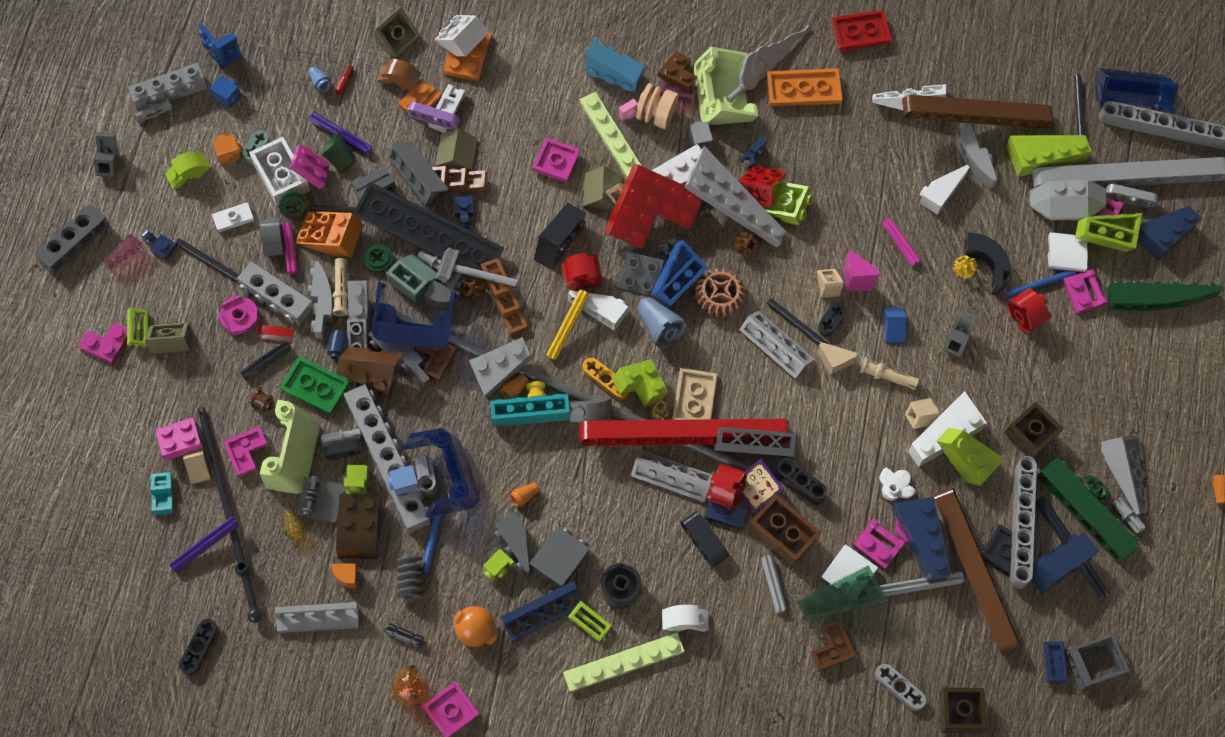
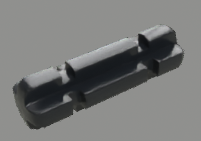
M389 623L385 629L387 635L392 637L394 635L395 638L409 644L412 643L416 647H421L424 642L423 636L414 635L413 632L401 627L397 628L394 624Z

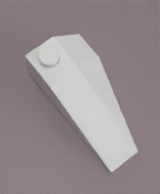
M946 84L923 86L920 91L910 88L901 94L897 91L873 94L872 101L876 104L903 110L902 98L907 95L947 97Z

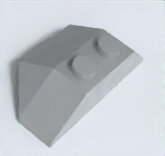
M1089 180L1048 181L1030 190V208L1034 211L1036 210L1049 220H1081L1094 216L1106 207L1105 188Z

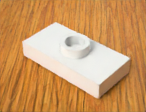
M248 202L212 214L218 233L254 221Z

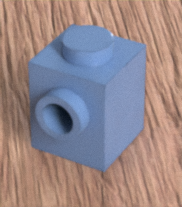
M412 465L389 471L388 485L390 491L394 490L396 496L419 489Z

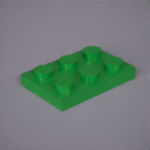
M299 356L281 384L280 390L332 415L350 385V381Z

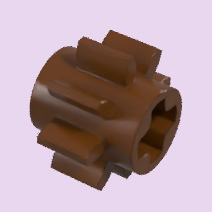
M741 232L735 238L734 247L738 248L737 253L751 255V252L756 250L757 240L753 238V233Z
M469 277L468 282H464L462 293L466 296V299L479 301V296H484L485 285L481 282L482 279Z

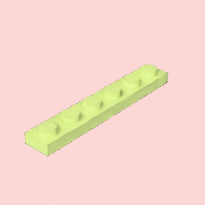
M594 92L581 98V106L627 179L632 165H641L597 93Z
M674 633L565 671L563 675L571 693L683 654L684 649L678 633Z

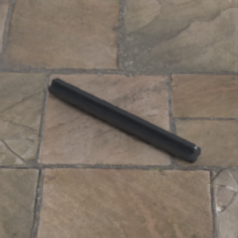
M1045 496L1040 497L1036 500V505L1065 546L1068 544L1067 540L1072 537L1047 498ZM1089 562L1079 568L1099 599H1104L1109 595V591Z

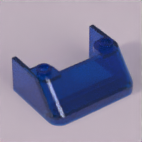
M1105 68L1096 69L1095 101L1098 105L1104 106L1108 101L1149 105L1154 111L1162 112L1163 109H1166L1168 112L1173 113L1178 83L1169 76Z
M378 282L372 324V335L376 340L442 349L448 345L454 324L457 293L451 292L449 311L438 313L435 317L434 326L396 321V308L393 305L384 303L386 284Z
M441 428L411 433L402 446L403 450L430 445L441 448L453 483L449 488L450 499L433 502L425 513V517L428 518L474 508L478 504L480 496L459 438Z

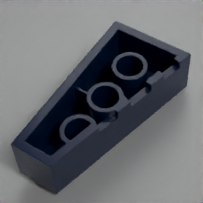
M934 497L895 503L891 510L908 540L910 549L913 550L926 581L933 582L947 579L951 574Z

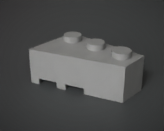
M522 337L470 360V364L484 396L488 399L512 375H515L532 359V356Z

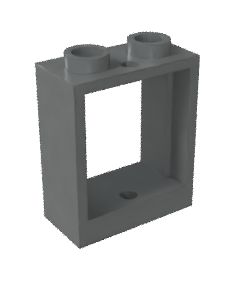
M1114 634L1072 647L1065 652L1080 691L1125 676L1130 672L1129 661L1123 656L1120 641L1115 638ZM1106 645L1117 671L1091 680L1080 653Z

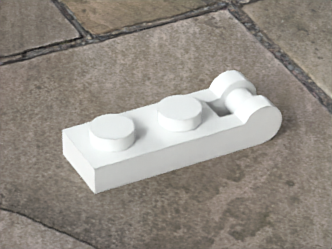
M448 84L436 109L455 115L466 95V90H458L453 85ZM428 123L430 128L443 133L447 131V128Z

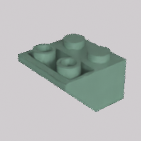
M413 254L399 259L386 273L388 283L416 304L424 297L433 280L439 281L436 278L437 273Z

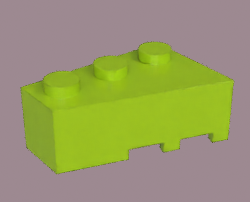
M1142 213L1086 217L1078 221L1075 239L1123 252L1136 249Z

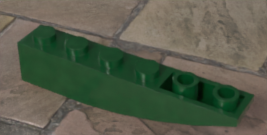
M1117 280L1111 282L1106 289L1109 302L1107 308L1108 310L1158 311L1181 308L1217 297L1223 290V286L1213 283L1198 285L1197 283L1179 284L1177 282L1160 284V282L1142 283L1140 281L1126 283Z

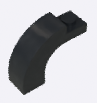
M968 232L964 240L963 256L982 260L989 266L992 272L991 294L999 295L1002 288H1005L1006 279L1011 272L1008 255L1001 245L990 237Z

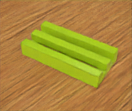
M129 308L127 310V346L135 345V347L142 346V348H146L148 310ZM134 313H135V340H133ZM140 314H142V341H140Z
M582 601L578 603L568 616L569 619L598 642L602 640L612 627L611 624ZM580 607L584 609L587 613H589L592 617H594L596 620H598L601 624H603L606 628L603 630L590 618H588L581 611H579ZM577 614L588 624L594 627L597 631H599L601 633L600 636L596 634L593 630H591L588 626H586L583 622H581L578 618H576L574 615Z

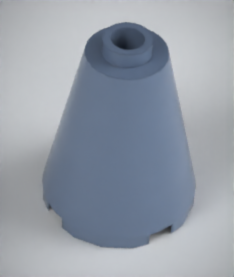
M643 298L638 303L637 310L654 344L658 348L670 347L673 345L671 342L675 338L679 340L685 333L687 324L684 319L653 298Z

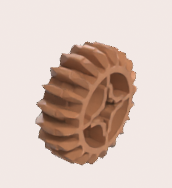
M716 268L714 273L710 269L707 275L703 273L701 279L697 281L698 285L695 287L697 292L695 293V298L698 299L697 304L702 305V311L708 309V315L714 312L715 317H718L719 314L726 317V313L733 315V310L736 312L739 310V306L743 305V300L746 297L744 293L746 288L742 286L743 280H738V274L732 276L733 271L731 270L729 273H726L725 268L722 269V272H719L718 268ZM707 287L710 288L712 293L710 298H708L705 292ZM731 287L735 292L734 298H732L731 294L729 293Z

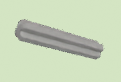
M767 555L762 557L766 578L777 613H783L787 610L773 556Z

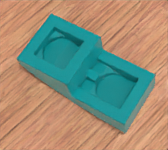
M171 472L151 474L152 514L173 513Z

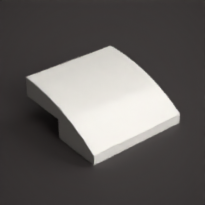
M1050 232L1048 236L1049 268L1086 272L1087 242L1075 239L1076 235Z
M845 544L822 578L855 600L878 567Z

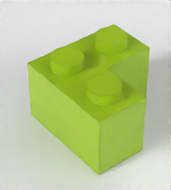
M652 359L621 367L612 378L619 395L636 391L644 407L660 403L668 393Z

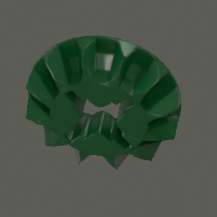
M297 190L295 192L288 191L287 194L282 195L279 201V210L287 218H299L307 212L309 207L308 198L304 193H300ZM292 199L296 203V209L290 205Z
M373 244L366 248L363 253V263L368 270H373L375 273L377 271L383 272L386 268H390V264L393 261L391 250L383 244ZM380 255H382V256H381V260H382L381 262H380V261L374 262V261H375L374 256L379 257Z
M1088 474L1085 477L1086 485L1097 497L1105 500L1111 497L1109 489L1093 474Z

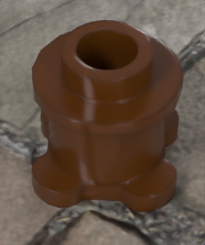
M257 387L249 399L250 406L253 408L257 406L261 408L262 412L269 411L274 405L273 395H267L262 391L261 387Z

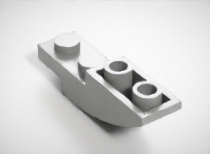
M960 123L959 130L961 136L957 146L965 163L970 166L969 169L988 188H993L998 180V174L993 169L991 154H988L987 148L980 149V141L976 139L974 124Z
M315 261L314 268H311L310 279H313L312 285L308 287V297L312 299L314 304L313 313L316 315L315 321L312 320L311 332H314L316 339H324L325 323L333 322L334 315L332 310L334 306L327 276L320 263Z
M368 280L348 281V347L369 349L371 299H369Z

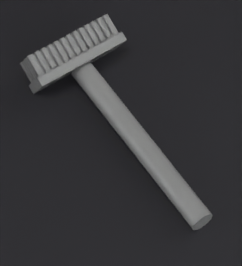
M451 248L444 252L436 278L444 284L449 280L452 271L517 287L518 284L517 279L456 265L455 261L459 251Z

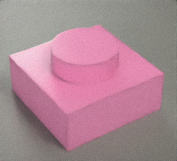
M635 99L619 107L618 117L622 122L626 119H632L637 114L638 103Z

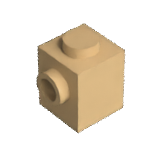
M931 398L911 402L905 415L913 429L930 426L937 419L939 411Z

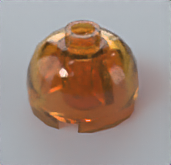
M415 665L402 668L394 675L390 694L393 699H396L404 707L420 706L428 700L426 684L424 682L421 685L419 677L422 674Z

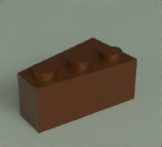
M348 347L338 360L336 374L389 395L398 383L404 353L391 354L383 350L381 352H373L371 349Z

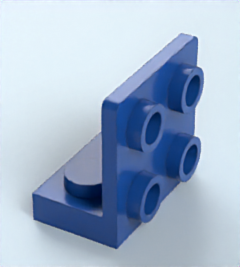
M202 22L198 24L200 29L198 33L203 40L201 43L207 51L210 50L212 52L211 55L216 63L220 62L223 67H226L242 57L237 37L233 32L216 41Z

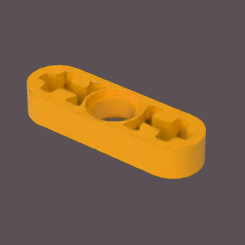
M588 358L584 361L583 373L617 400H625L629 396V393L619 395L612 380L609 383L601 381L600 378L603 375H609L612 379L615 375L614 372L595 358ZM588 365H589V366L595 365V370L591 369V370L589 371V370H588Z

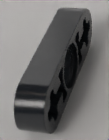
M204 619L199 623L179 663L181 671L187 676H192L198 672L218 633V626L212 619ZM211 624V628L213 630L212 632H207L205 637L208 639V641H206L204 638H202L206 632L203 628L205 626L208 627ZM197 642L204 643V649L201 652H195L193 646ZM192 653L195 656L192 661L194 668L187 670L185 664L191 662L192 657L189 654Z

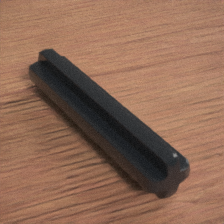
M286 340L242 369L240 371L241 376L245 380L250 379L292 349L290 344Z

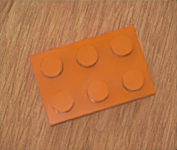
M489 32L467 56H456L449 51L443 70L444 74L479 82L492 33Z

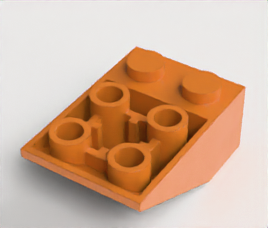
M308 211L295 244L334 256L352 257L364 224L352 213Z

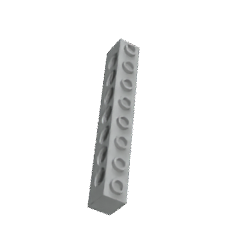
M366 385L344 393L345 401L408 533L410 534L430 525L429 518L432 515L428 506L424 507L421 502L424 498L420 489L397 496L394 490L390 491L387 481L390 478L389 471L408 465L404 456H399L397 452L399 446L396 439H391L389 435L392 432L388 423H383L381 419L384 415L380 406L376 407L373 402L376 398L372 390H368ZM365 405L370 407L366 411L360 410V408ZM371 422L378 423L375 427L368 426ZM380 438L385 439V442L382 444L376 443ZM386 455L394 456L390 461L384 460ZM416 505L418 508L416 511L411 512L408 510V507Z

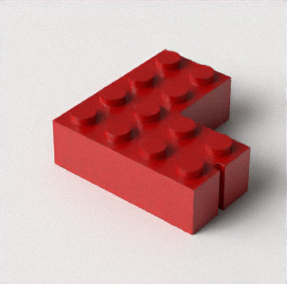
M633 164L604 234L622 240L636 248L643 249L656 216L680 227L690 229L702 199L685 189V185L641 165Z

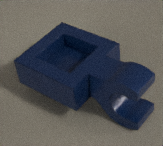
M761 136L750 147V150L742 155L740 162L743 163L745 160H749L748 169H751L754 166L755 159L758 156L761 157L766 152L767 140Z
M454 197L455 217H461V226L469 228L468 216H474L473 197Z
M145 230L142 234L143 241L152 245L150 251L164 260H167L177 247L175 242L162 234L158 238L148 230Z

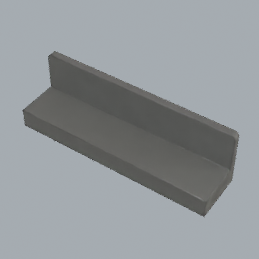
M411 142L392 144L387 159L425 206L432 204L436 193L448 191L447 186Z

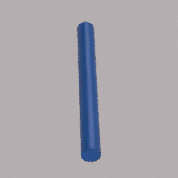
M1068 270L1005 292L1006 298L1015 297L1028 288L1036 290L1062 281L1064 278L1076 275V271Z
M441 497L437 500L421 569L424 575L429 574L446 501L445 498Z

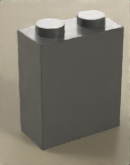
M558 526L529 563L530 570L556 588L568 584L590 554L589 545L584 540H577L568 529H561Z

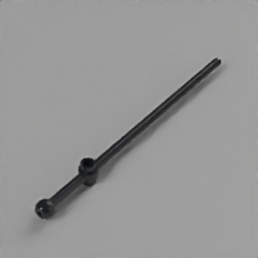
M202 407L204 415H201L199 408L198 415L225 518L228 520L230 517H233L206 410ZM236 528L230 532L237 560L235 572L242 579L249 606L247 618L251 623H258L263 619V612L257 608L249 577L252 568L245 561Z

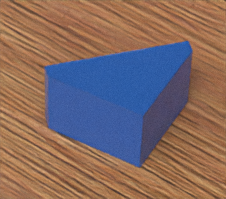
M883 307L886 343H905L907 316L903 308Z

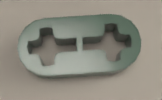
M256 131L244 147L243 157L247 163L253 164L251 156L249 157L248 155L249 152L270 143L269 136L265 131ZM262 137H264V141L261 140V141L258 143V140H257V139H261Z

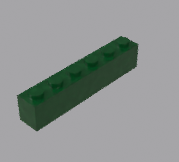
M1057 457L1039 473L1037 478L1117 564L1121 563L1140 546L1136 536L1124 528L1122 521L1110 513V509L1097 499V496L1083 484L1082 479L1069 469L1065 461Z

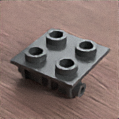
M627 251L619 288L650 295L662 272L664 260Z
M311 476V478L305 477L297 515L336 523L339 494L343 493L344 485L322 481L316 476Z

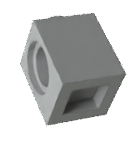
M698 121L691 124L688 134L692 147L698 144L701 150L704 146L707 149H712L713 139L708 122Z

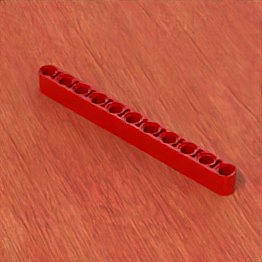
M782 418L584 421L579 425L580 442L584 446L714 445V443H717L718 427L790 433L789 421ZM723 432L722 443H730L735 439L730 432ZM747 433L739 438L743 444H750L754 441L751 435ZM764 435L759 439L761 444H771L773 442L768 435ZM783 436L778 443H787L790 441V437Z

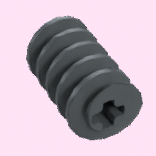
M405 556L397 560L399 565L397 568L399 573L397 580L399 582L396 586L399 590L396 591V595L407 600H419L422 598V596L416 594V592L422 591V588L416 586L422 583V580L416 579V577L422 576V572L417 571V569L422 568V564L417 563V561L422 560V557Z

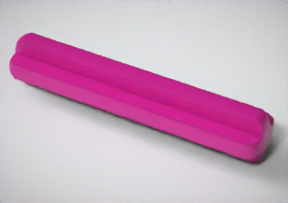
M891 218L885 220L883 227L912 266L917 265L921 260L893 220Z
M287 222L281 224L288 274L295 275L298 273L292 226L291 223Z

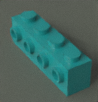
M568 394L490 401L492 427L570 420Z

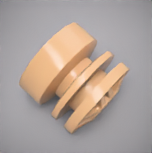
M649 83L640 96L636 119L641 121L645 116V122L648 123L652 117H655L654 126L666 130L673 117L679 94L667 89L663 96H660L661 87L657 86L654 90V84Z

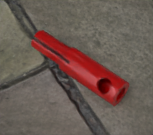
M348 65L335 89V92L339 95L343 94L354 69L352 65Z

